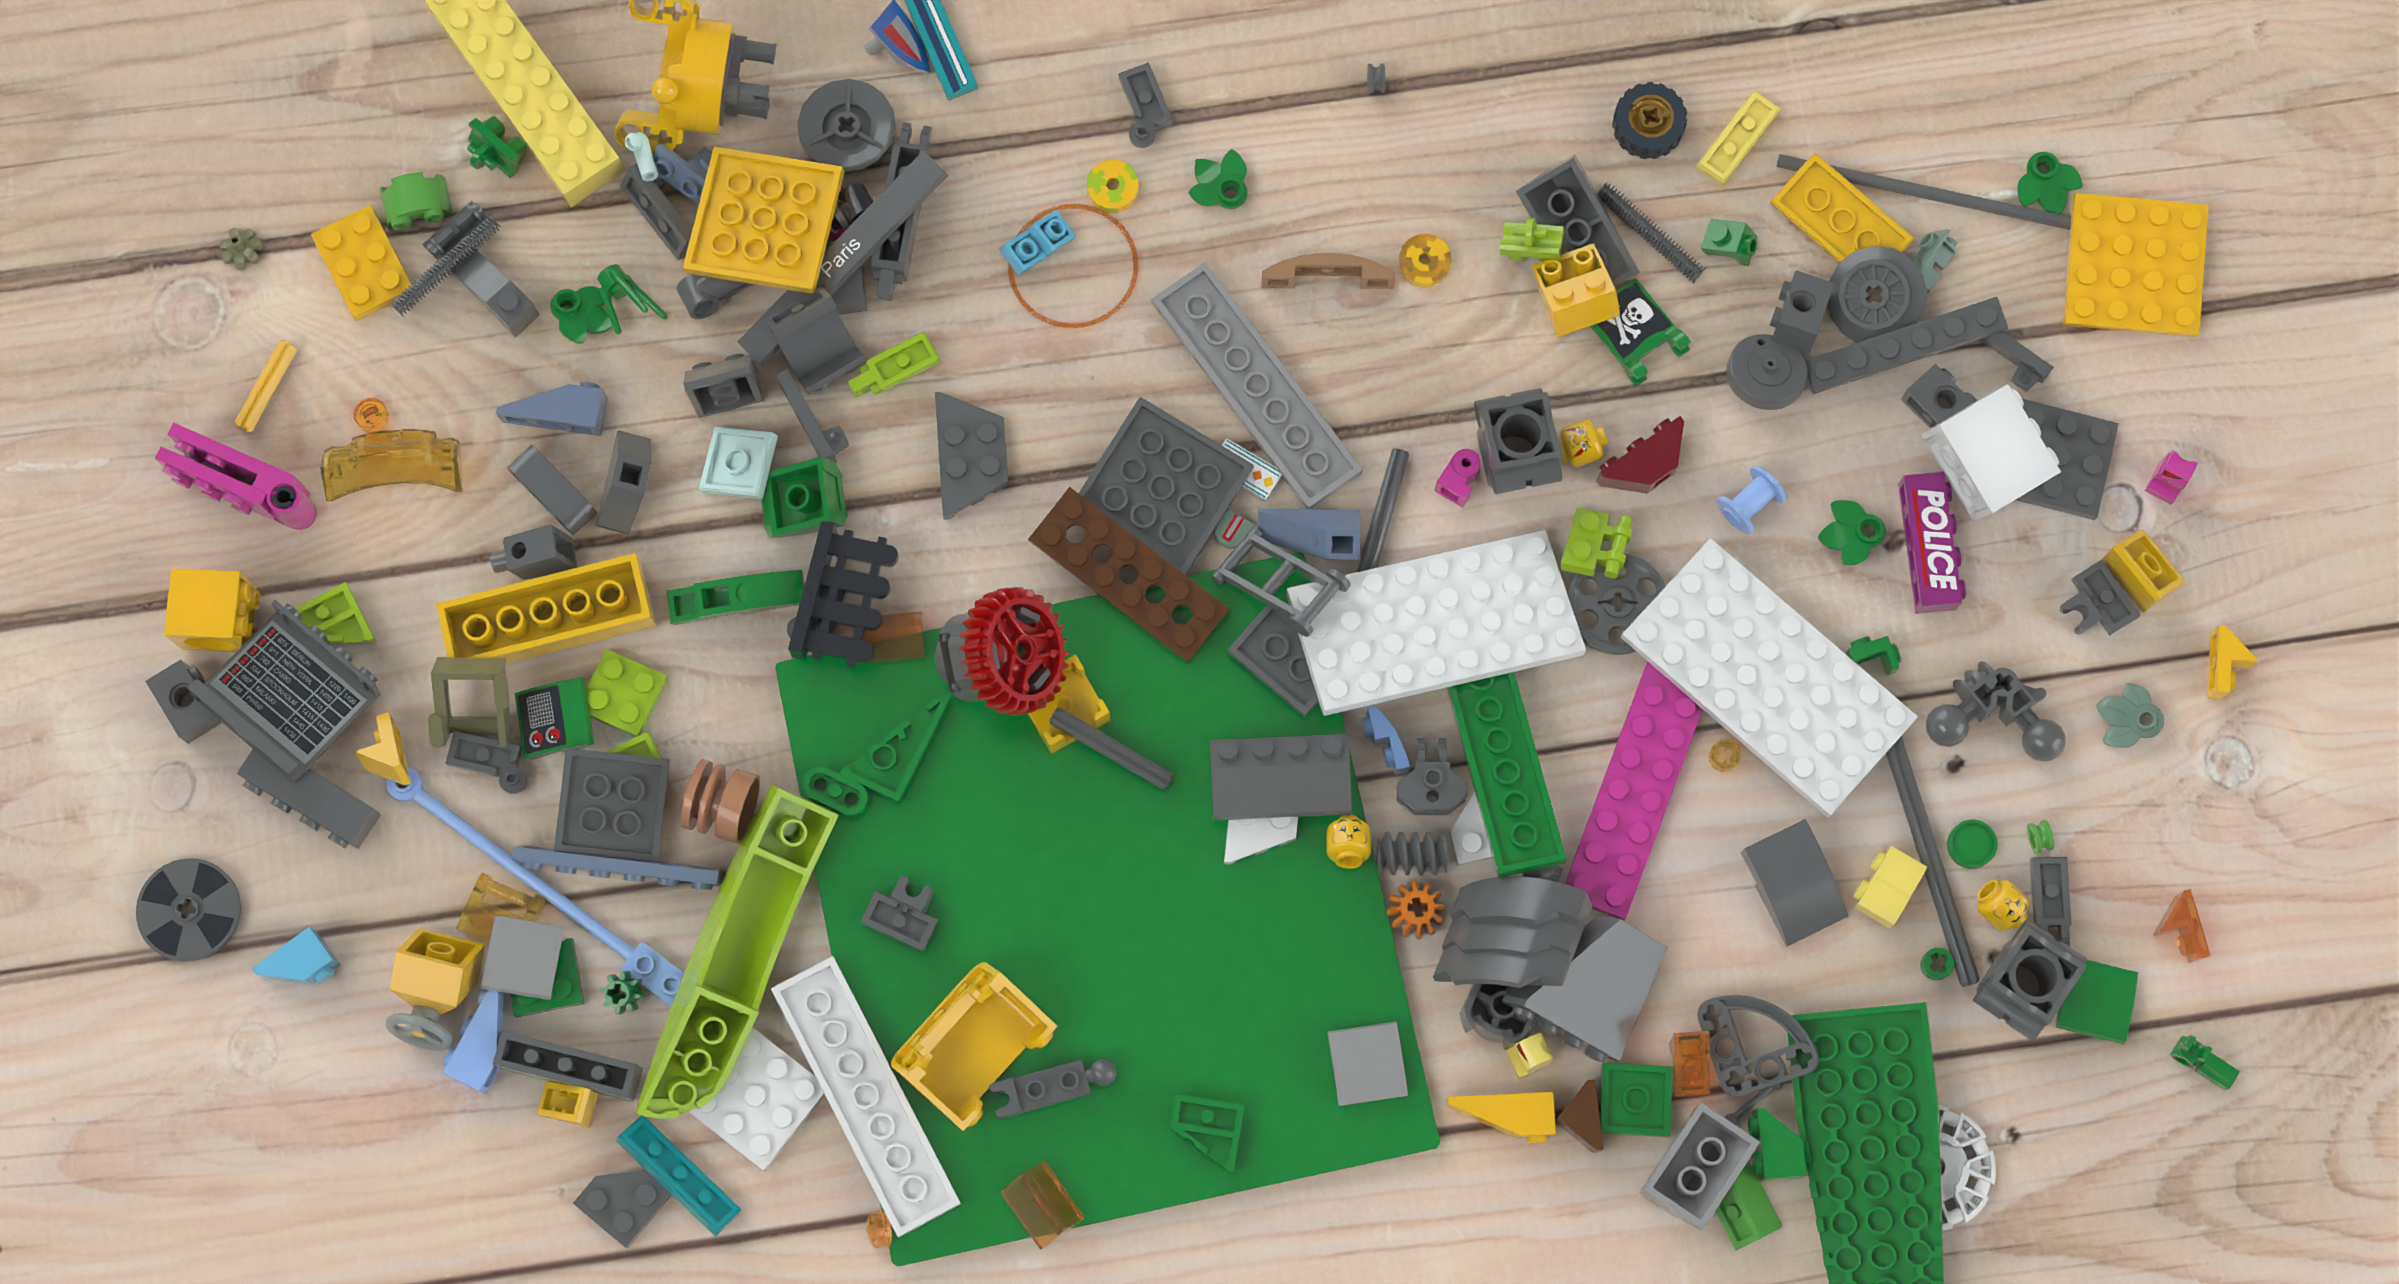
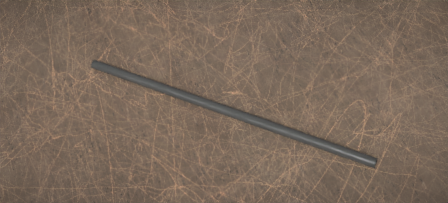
M1779 154L1777 167L1798 171L1807 160ZM1830 165L1853 184L2070 230L2071 227L2070 216Z

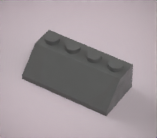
M1348 734L1210 740L1213 820L1351 814Z

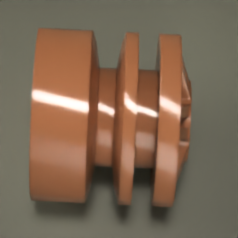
M701 759L695 767L684 792L680 820L681 827L693 830L697 825V831L706 834L713 822L716 821L715 836L717 838L740 844L755 812L760 790V776L736 769L726 782V766L718 763L713 769L711 761Z

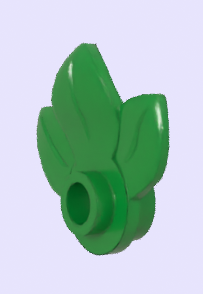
M1230 149L1225 154L1221 164L1206 159L1195 160V177L1199 184L1193 186L1188 193L1196 203L1207 207L1219 204L1225 209H1236L1244 204L1247 199V187L1243 181L1247 174V167L1242 157L1236 151ZM1234 190L1237 195L1234 198H1228L1225 196V192Z
M2038 152L2029 159L2026 166L2027 173L2018 182L2017 194L2021 205L2024 207L2038 201L2039 205L2047 212L2061 214L2067 203V191L2077 190L2083 184L2078 171L2073 166L2059 163L2058 159L2051 153ZM2044 165L2048 169V173L2043 174L2039 172L2037 166Z
M585 286L576 292L570 289H563L558 291L551 299V313L559 320V330L568 340L577 344H583L587 332L601 334L613 328L608 313L601 307L604 301L597 293L600 288ZM565 305H569L572 308L564 309L562 307Z
M1847 500L1834 501L1830 505L1836 521L1830 523L1818 535V540L1829 549L1842 551L1841 559L1843 565L1860 564L1867 559L1871 548L1878 546L1884 540L1886 535L1885 525L1879 517L1866 514L1862 506L1856 502ZM1864 527L1871 528L1874 536L1866 537L1862 529Z

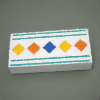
M1226 438L1222 444L1223 447L1254 465V469L1242 486V489L1267 502L1282 478V474L1273 465Z

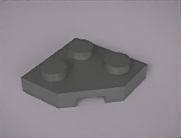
M647 1171L595 1176L573 1204L628 1249L672 1195Z

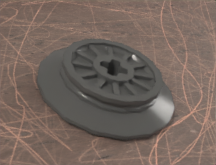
M853 79L831 81L816 89L802 105L797 122L800 143L808 156L817 163L842 166L844 173L864 170L878 162L891 147L896 130L894 111L885 95L869 83ZM844 123L847 126L852 125L853 131L851 133L847 130L842 132L841 125Z
M1872 246L1855 251L1839 263L1829 280L1834 283L1827 303L1831 319L1844 335L1856 342L1918 323L1924 313L1927 290L1923 274L1910 257L1894 248ZM1882 287L1883 290L1880 293L1883 297L1882 301L1879 303L1874 300L1869 303L1871 298L1868 293L1871 288L1878 290Z

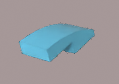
M1056 209L1034 223L1028 230L1005 243L999 250L1016 274L1020 276L1070 242L1076 235Z

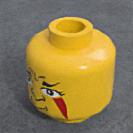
M1589 419L1563 427L1560 433L1561 437L1558 438L1564 462H1570L1576 468L1602 459L1604 455L1602 447L1608 445L1602 426L1595 428V425Z

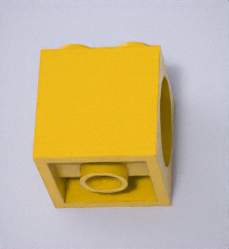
M171 568L164 636L182 650L237 652L257 632L256 624L253 623L254 610H258L260 606V592L240 571Z

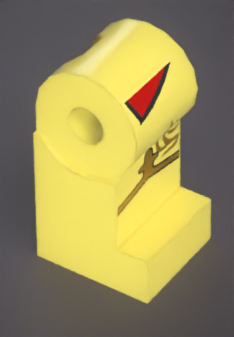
M1542 1032L1530 1036L1506 1050L1518 1079L1550 1066L1554 1059L1545 1043Z

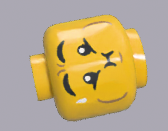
M1344 815L1332 822L1326 831L1328 857L1341 868L1351 869L1362 865L1371 855V830L1369 825L1354 815Z
M2007 879L1991 880L1977 894L1978 912L1999 931L2010 928L2017 929L2028 917L2026 913L2029 907L2027 896Z

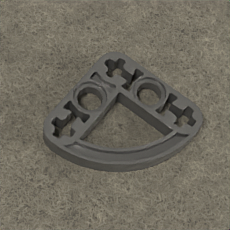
M1728 995L1706 1000L1698 1009V1021L1720 1085L1724 1092L1730 1096L1742 1097L1808 1075L1819 1066L1820 1057L1818 1050L1806 1029L1791 1014L1775 1004L1750 996ZM1713 1005L1715 1009L1723 1011V1015L1718 1017L1721 1028L1729 1026L1730 1032H1721L1711 1037L1710 1031H1717L1715 1023L1711 1020H1706L1705 1015L1710 1013V1006ZM1730 1010L1753 1011L1769 1017L1781 1025L1791 1035L1796 1044L1747 1060ZM1723 1038H1729L1735 1044V1051L1729 1058L1720 1057L1716 1051L1717 1043ZM1800 1049L1804 1053H1811L1812 1059L1807 1061V1068L1804 1069L1801 1064L1789 1066L1793 1073L1787 1075L1786 1064L1780 1057L1781 1055L1786 1054V1060L1789 1061L1799 1056L1798 1050ZM1767 1060H1774L1779 1066V1075L1773 1080H1766L1760 1072L1761 1065ZM1753 1065V1073L1760 1083L1759 1085L1754 1086V1080H1748L1741 1084L1742 1090L1740 1091L1736 1087H1729L1728 1081L1733 1079V1072L1736 1071L1739 1076L1751 1074L1747 1067Z

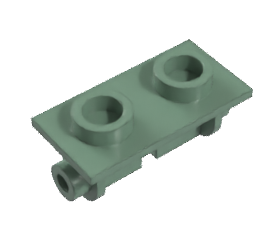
M1949 229L1928 233L1919 244L1920 250L1915 258L1912 259L1923 274L1927 294H1929L1940 277V274L1932 266L1935 265L1940 270H1944L1957 251L1955 248L1957 242L1953 238L1947 237L1951 232Z

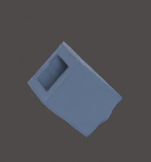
M1258 508V529L1263 533L1262 538L1271 544L1323 559L1359 560L1360 510Z

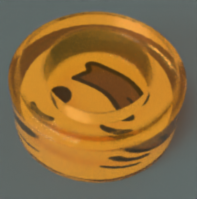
M366 398L356 405L353 417L356 424L363 431L376 433L387 425L389 411L380 400Z
M884 1211L871 1213L867 1218L868 1237L870 1243L875 1248L890 1246L892 1242L891 1224Z

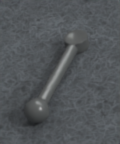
M1783 1083L1762 1090L1734 1114H1727L1724 1118L1737 1125L1738 1119L1773 1090L1781 1089Z

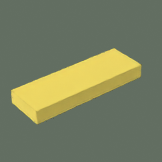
M1754 90L1699 161L1696 169L1723 187L1779 114L1781 108Z

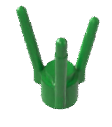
M610 265L599 273L597 280L602 287L597 293L604 301L616 334H621L622 330L610 299L611 297L618 300L628 295L643 313L648 312V307L646 306L648 305L662 319L667 318V314L634 283L629 275L624 273L619 265Z

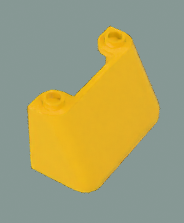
M982 962L976 965L903 1044L892 1058L890 1065L957 1127L964 1131L967 1127L975 1125L981 1118L983 1102L980 1098L989 1089V1085L999 1078L1025 1047L1034 1049L1047 1045L1052 1039L1053 1031L1057 1025L1000 971L986 962Z

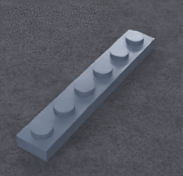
M524 845L515 846L512 861H521L522 868L542 870L543 864L556 866V872L576 874L577 868L590 870L589 876L610 878L611 872L624 874L623 880L644 882L645 876L658 878L657 884L678 886L679 880L692 882V888L712 890L713 884H721L724 869L554 851V849Z

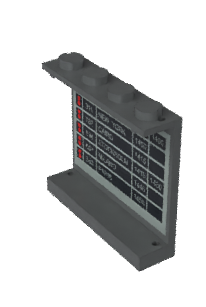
M274 600L272 605L276 612L205 684L197 678L188 687V690L199 704L295 784L381 694L375 684L378 680L365 667L358 670L350 663L353 659L343 648L337 646L333 649L325 642L328 638L318 627L312 624L308 628L300 620L303 617L293 606L287 603L283 607L278 601Z

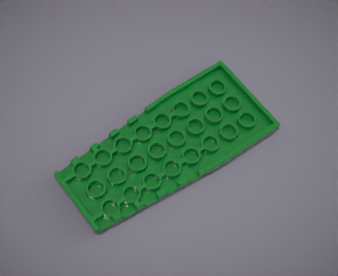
M1927 1002L1792 1015L1806 1029L1820 1057L1819 1066L1814 1072L1792 1081L1797 1125L1800 1138L1803 1140L1805 1163L1810 1182L1809 1188L1811 1198H1813L1816 1225L1820 1235L1824 1267H1826L1829 1284H1944L1939 1103ZM1787 1032L1789 1046L1796 1044L1794 1039ZM1800 1049L1798 1050L1799 1056L1790 1060L1791 1066L1801 1064L1805 1069L1808 1067L1807 1061L1812 1059L1811 1053H1804Z

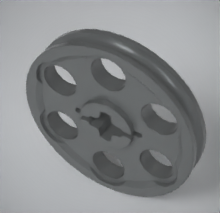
M1625 554L1624 567L1627 573L1624 578L1619 580L1608 578L1604 575L1606 567L1597 566L1594 577L1576 573L1567 593L1583 642L1602 653L1625 655L1636 652L1627 643L1619 646L1612 644L1608 638V633L1615 628L1625 631L1666 587L1659 573L1649 563L1629 554ZM1589 578L1596 582L1598 590L1595 594L1587 596L1580 592L1578 584L1583 579ZM1644 579L1652 581L1655 584L1656 592L1649 597L1641 595L1637 589L1638 582ZM1614 596H1619L1621 602L1628 604L1622 606L1620 612L1615 611V607L1607 603L1612 602ZM1585 611H1590L1597 616L1598 624L1594 628H1585L1579 622V615Z

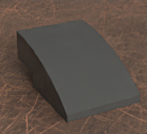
M1806 819L1744 848L1741 852L1757 883L1755 887L1786 947L1848 917L1836 881Z

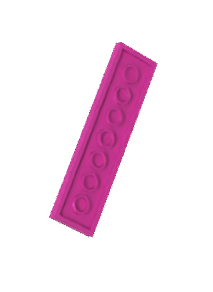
M1648 661L1564 883L1586 891L1593 905L1592 909L1614 918L1622 919L1623 921L1626 920L1703 710Z

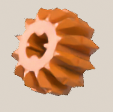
M1412 880L1411 892L1408 891L1406 886L1401 884L1398 886V891L1402 897L1397 895L1390 896L1389 901L1398 907L1389 908L1387 914L1388 916H1399V918L1393 921L1391 926L1396 929L1404 924L1403 937L1407 938L1410 930L1415 929V937L1417 940H1420L1423 936L1422 928L1432 936L1436 932L1432 923L1442 925L1444 922V918L1436 913L1444 912L1446 904H1434V902L1441 898L1442 893L1437 891L1430 896L1428 892L1430 891L1431 884L1428 882L1425 883L1421 891L1418 890L1417 880ZM1414 902L1418 903L1419 908H1425L1426 912L1422 911L1419 918L1415 917L1414 912H1408L1407 907L1411 909Z

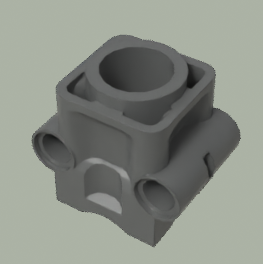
M1542 388L1512 393L1507 397L1502 395L1474 401L1475 415L1478 423L1477 440L1488 485L1493 488L1495 495L1525 489L1526 486L1536 487L1562 481L1560 464L1562 453L1554 427L1547 392L1543 393ZM1508 436L1525 438L1531 444L1532 450L1525 453L1514 452L1503 444L1502 439Z
M2026 919L2012 940L2003 946L1979 983L1973 1002L1998 1019H2004L2007 1025L2031 1041H2034L2043 1028L2051 1023L2065 998L2087 967L2085 965L2087 958L2062 941L2055 940L2053 935L2029 919ZM2017 966L2030 969L2035 974L2039 982L2037 997L2028 995L2019 988L2016 981Z

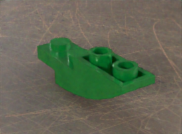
M803 570L724 578L694 583V586L667 590L670 624L679 625L734 614L745 615L800 605L805 585Z

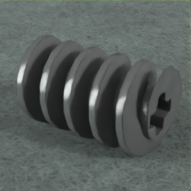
M1385 832L1381 841L1377 838L1378 875H1382L1385 865L1389 866L1392 875H1396L1399 866L1403 867L1405 875H1410L1413 866L1417 867L1419 876H1423L1426 866H1430L1433 876H1437L1440 866H1444L1447 873L1448 850L1445 833L1440 832L1437 841L1434 842L1431 832H1426L1421 842L1418 833L1412 832L1409 842H1407L1403 832H1398L1395 841L1392 840L1390 832Z

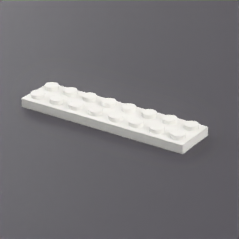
M832 956L771 988L897 1237H901L961 1205L835 958Z

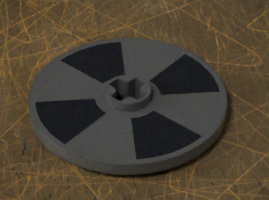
M194 858L176 860L155 871L143 885L136 905V921L145 942L160 955L183 962L204 959L223 948L233 936L241 914L239 892L231 877L215 864ZM191 901V905L196 908L195 914L190 913L187 919H185L186 914L181 912L182 906H188Z

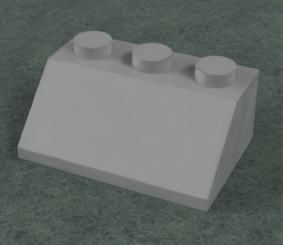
M1700 1102L1694 1108L1639 1193L1671 1215L1703 1230L1760 1141Z

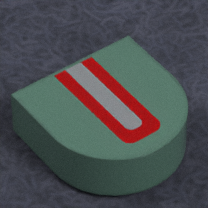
M1228 509L1215 529V538L1222 547L1235 549L1252 527H1255V524Z

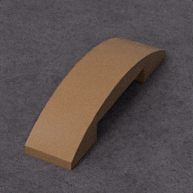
M1314 253L1278 262L1263 270L1261 278V288H1294L1295 276H1360V289H1394L1395 272L1375 261L1355 255Z

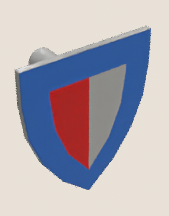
M892 0L870 25L869 30L876 38L865 45V49L869 55L873 56L885 48L899 66L905 64L914 70L929 74L930 68L923 43L905 12L895 0Z

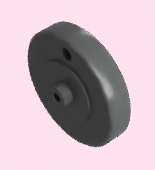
M1758 334L1743 339L1733 349L1726 366L1727 381L1737 397L1750 406L1764 410H1777L1787 407L1800 397L1808 379L1807 363L1798 349L1772 341L1773 335Z

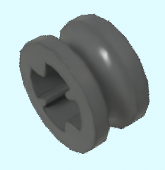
M1380 63L1378 67L1368 64V93H1373L1375 89H1378L1380 93H1385L1384 63Z

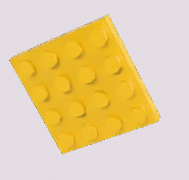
M714 146L683 265L684 272L810 294L814 293L844 176L843 167Z
M2075 193L2072 201L2063 325L2185 337L2199 336L2209 205Z

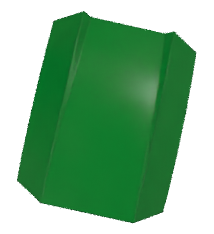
M818 457L769 471L761 503L765 530L770 538L819 532L821 521L834 523L836 528L844 526L848 514L846 512L842 484L843 476L835 461L825 457Z

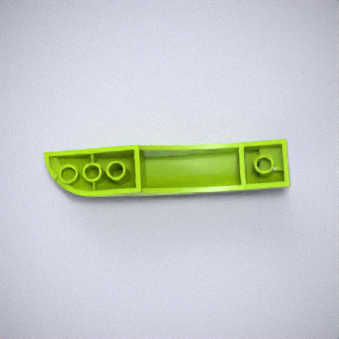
M771 784L758 814L754 813L700 932L661 1033L635 1111L636 1114L657 1119L680 1117V1114L695 1108L700 1109L722 1089L759 1014L758 1008L783 939L811 873L839 816L837 813L800 795L798 796Z

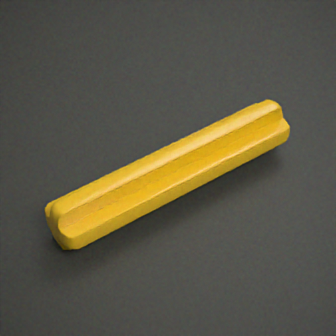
M284 340L279 341L235 419L237 427L247 432L253 431L297 352L294 345Z

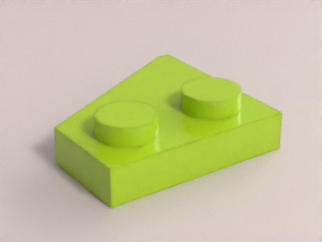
M346 582L295 608L303 617L300 621L308 628L312 624L318 627L327 636L328 639L325 642L328 644H358L377 641Z

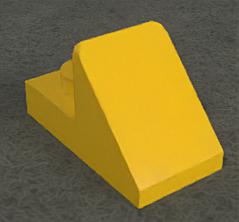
M2219 625L2210 632L2209 699L2221 700L2230 693V690L2234 689L2236 672L2231 670V668L2250 669L2258 663L2255 656L2224 625Z
M389 712L377 715L378 730L374 731L377 744L356 751V755L367 771L402 785L410 784L411 781L400 730Z

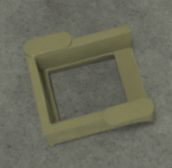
M437 657L431 671L435 713L430 714L428 717L430 743L433 747L440 748L445 746L450 733H454V731L462 733H499L500 747H507L513 727L510 720L508 682L505 666L506 658ZM448 680H493L497 717L452 716Z

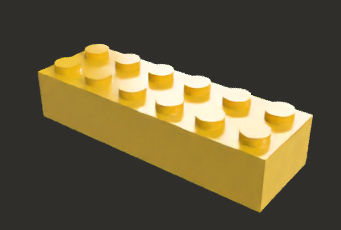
M636 553L436 603L448 658H506L505 665L656 626L642 563Z

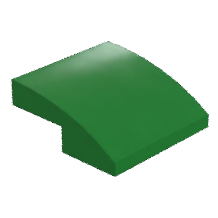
M2087 960L2085 963L2087 965L2086 969L2057 1012L2056 1028L2124 1045L2133 1012L2138 972Z

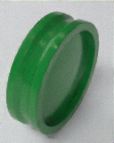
M1971 819L1959 823L1951 830L1947 839V850L1951 859L1957 865L1967 869H1977L1986 865L1992 860L1997 851L1998 843L1994 831L1989 825L1979 820Z

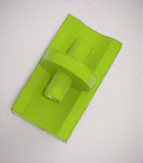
M1528 217L1526 223L1505 222L1503 238L1499 248L1500 255H1508L1509 259L1513 261H1522L1527 257L1539 258L1541 261L1559 259L1564 237V226L1540 225L1536 223V218Z

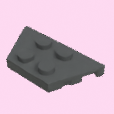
M935 392L943 519L948 520L954 517V514L969 505H975L982 501L986 495L995 493L1009 485L1004 417L944 393Z

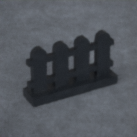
M821 521L788 647L792 658L805 661L807 653L812 652L814 660L821 661L823 655L847 660V667L852 668L856 667L857 662L868 663L873 659L875 654L873 646L868 641L862 640L865 630L876 631L883 623L880 612L871 608L873 598L884 599L891 591L889 581L879 576L881 566L892 567L899 560L897 549L892 545H887V538L879 536L877 542L854 538V532L846 529L844 535H839L834 523ZM832 556L838 557L835 567L830 566ZM847 559L871 564L869 574L845 569ZM824 588H829L827 599L822 598ZM839 591L862 595L861 606L837 601ZM816 620H821L819 631L813 630ZM831 623L854 627L853 638L830 634Z

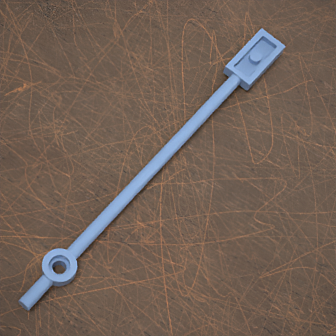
M408 767L411 783L406 788L400 789L397 782L387 779V790L392 797L400 802L415 800L627 961L621 967V970L630 971L631 977L635 980L642 979V986L670 1007L672 1006L684 972L644 942H641L634 949L531 870L522 868V864L519 861H512L511 855L424 791L422 777L414 769Z

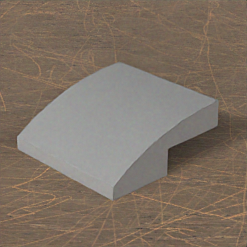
M495 915L481 989L550 1000L564 935V927Z
M1396 1021L1327 1032L1339 1106L1408 1096Z

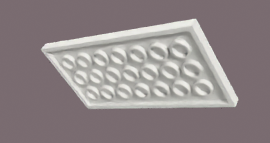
M1546 530L1344 575L1350 581L1351 587L1346 592L1338 590L1310 624L1313 632L1309 637L1298 633L1323 716L1583 656L1586 652ZM1312 582L1287 588L1286 595L1289 605L1303 612L1324 586L1318 582Z
M1711 538L1620 637L1827 818L1918 718L1915 713Z

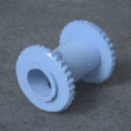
M1759 466L1750 468V475L1753 481L1732 501L1724 496L1719 497L1717 500L1718 507L1725 518L1734 527L1746 534H1750L1754 530L1750 519L1769 501L1773 499L1778 503H1783L1786 500V494L1779 482L1769 472Z

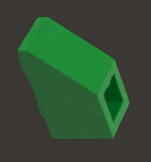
M1765 1108L1754 1110L1752 1112L1753 1117L1748 1118L1749 1135L1760 1141L1756 1148L1757 1152L1752 1154L1754 1174L1759 1173L1760 1181L1800 1179L1807 1176L1803 1140Z

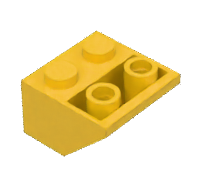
M1594 243L1562 254L1559 259H1547L1531 265L1547 316L1557 337L1620 316L1616 289Z

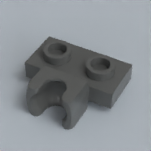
M2100 560L2071 579L2080 593L2060 606V612L2063 614L2072 610H2077L2082 614L2083 621L2074 629L2077 635L2084 633L2100 622L2110 636L2140 617V614L2103 560Z
M902 875L891 895L892 898L875 891L860 923L924 953L939 922L937 919L925 914L934 895V890L929 886H925L918 896L911 897L907 895L910 882L907 876Z

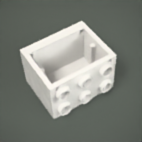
M2008 384L1987 394L1921 434L1973 521L1996 512L2061 472L2057 466L2059 465V460L2051 448H2046L2040 438L2041 430L2038 424L2032 418H2028L2023 410L2024 403L2020 394L2015 389H2011Z

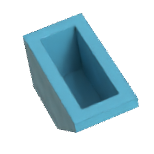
M308 927L254 966L252 970L255 974L265 979L313 985L314 983L321 984L330 979L335 974L333 969L339 966L340 963L319 933Z

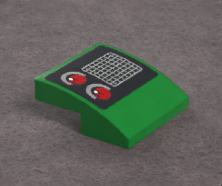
M585 678L550 683L514 693L524 759L534 760L556 752H565L566 748L581 749L594 744Z

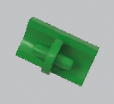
M495 116L483 122L477 118L469 122V127L472 130L468 137L470 144L467 147V150L473 154L470 158V165L474 169L486 166L493 170L497 167L509 178L513 177L517 173L518 162L526 155V143L516 136L506 143L503 142L500 137L505 134V127Z

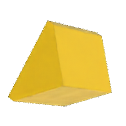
M2144 529L2118 543L2101 559L2143 612L2185 582Z

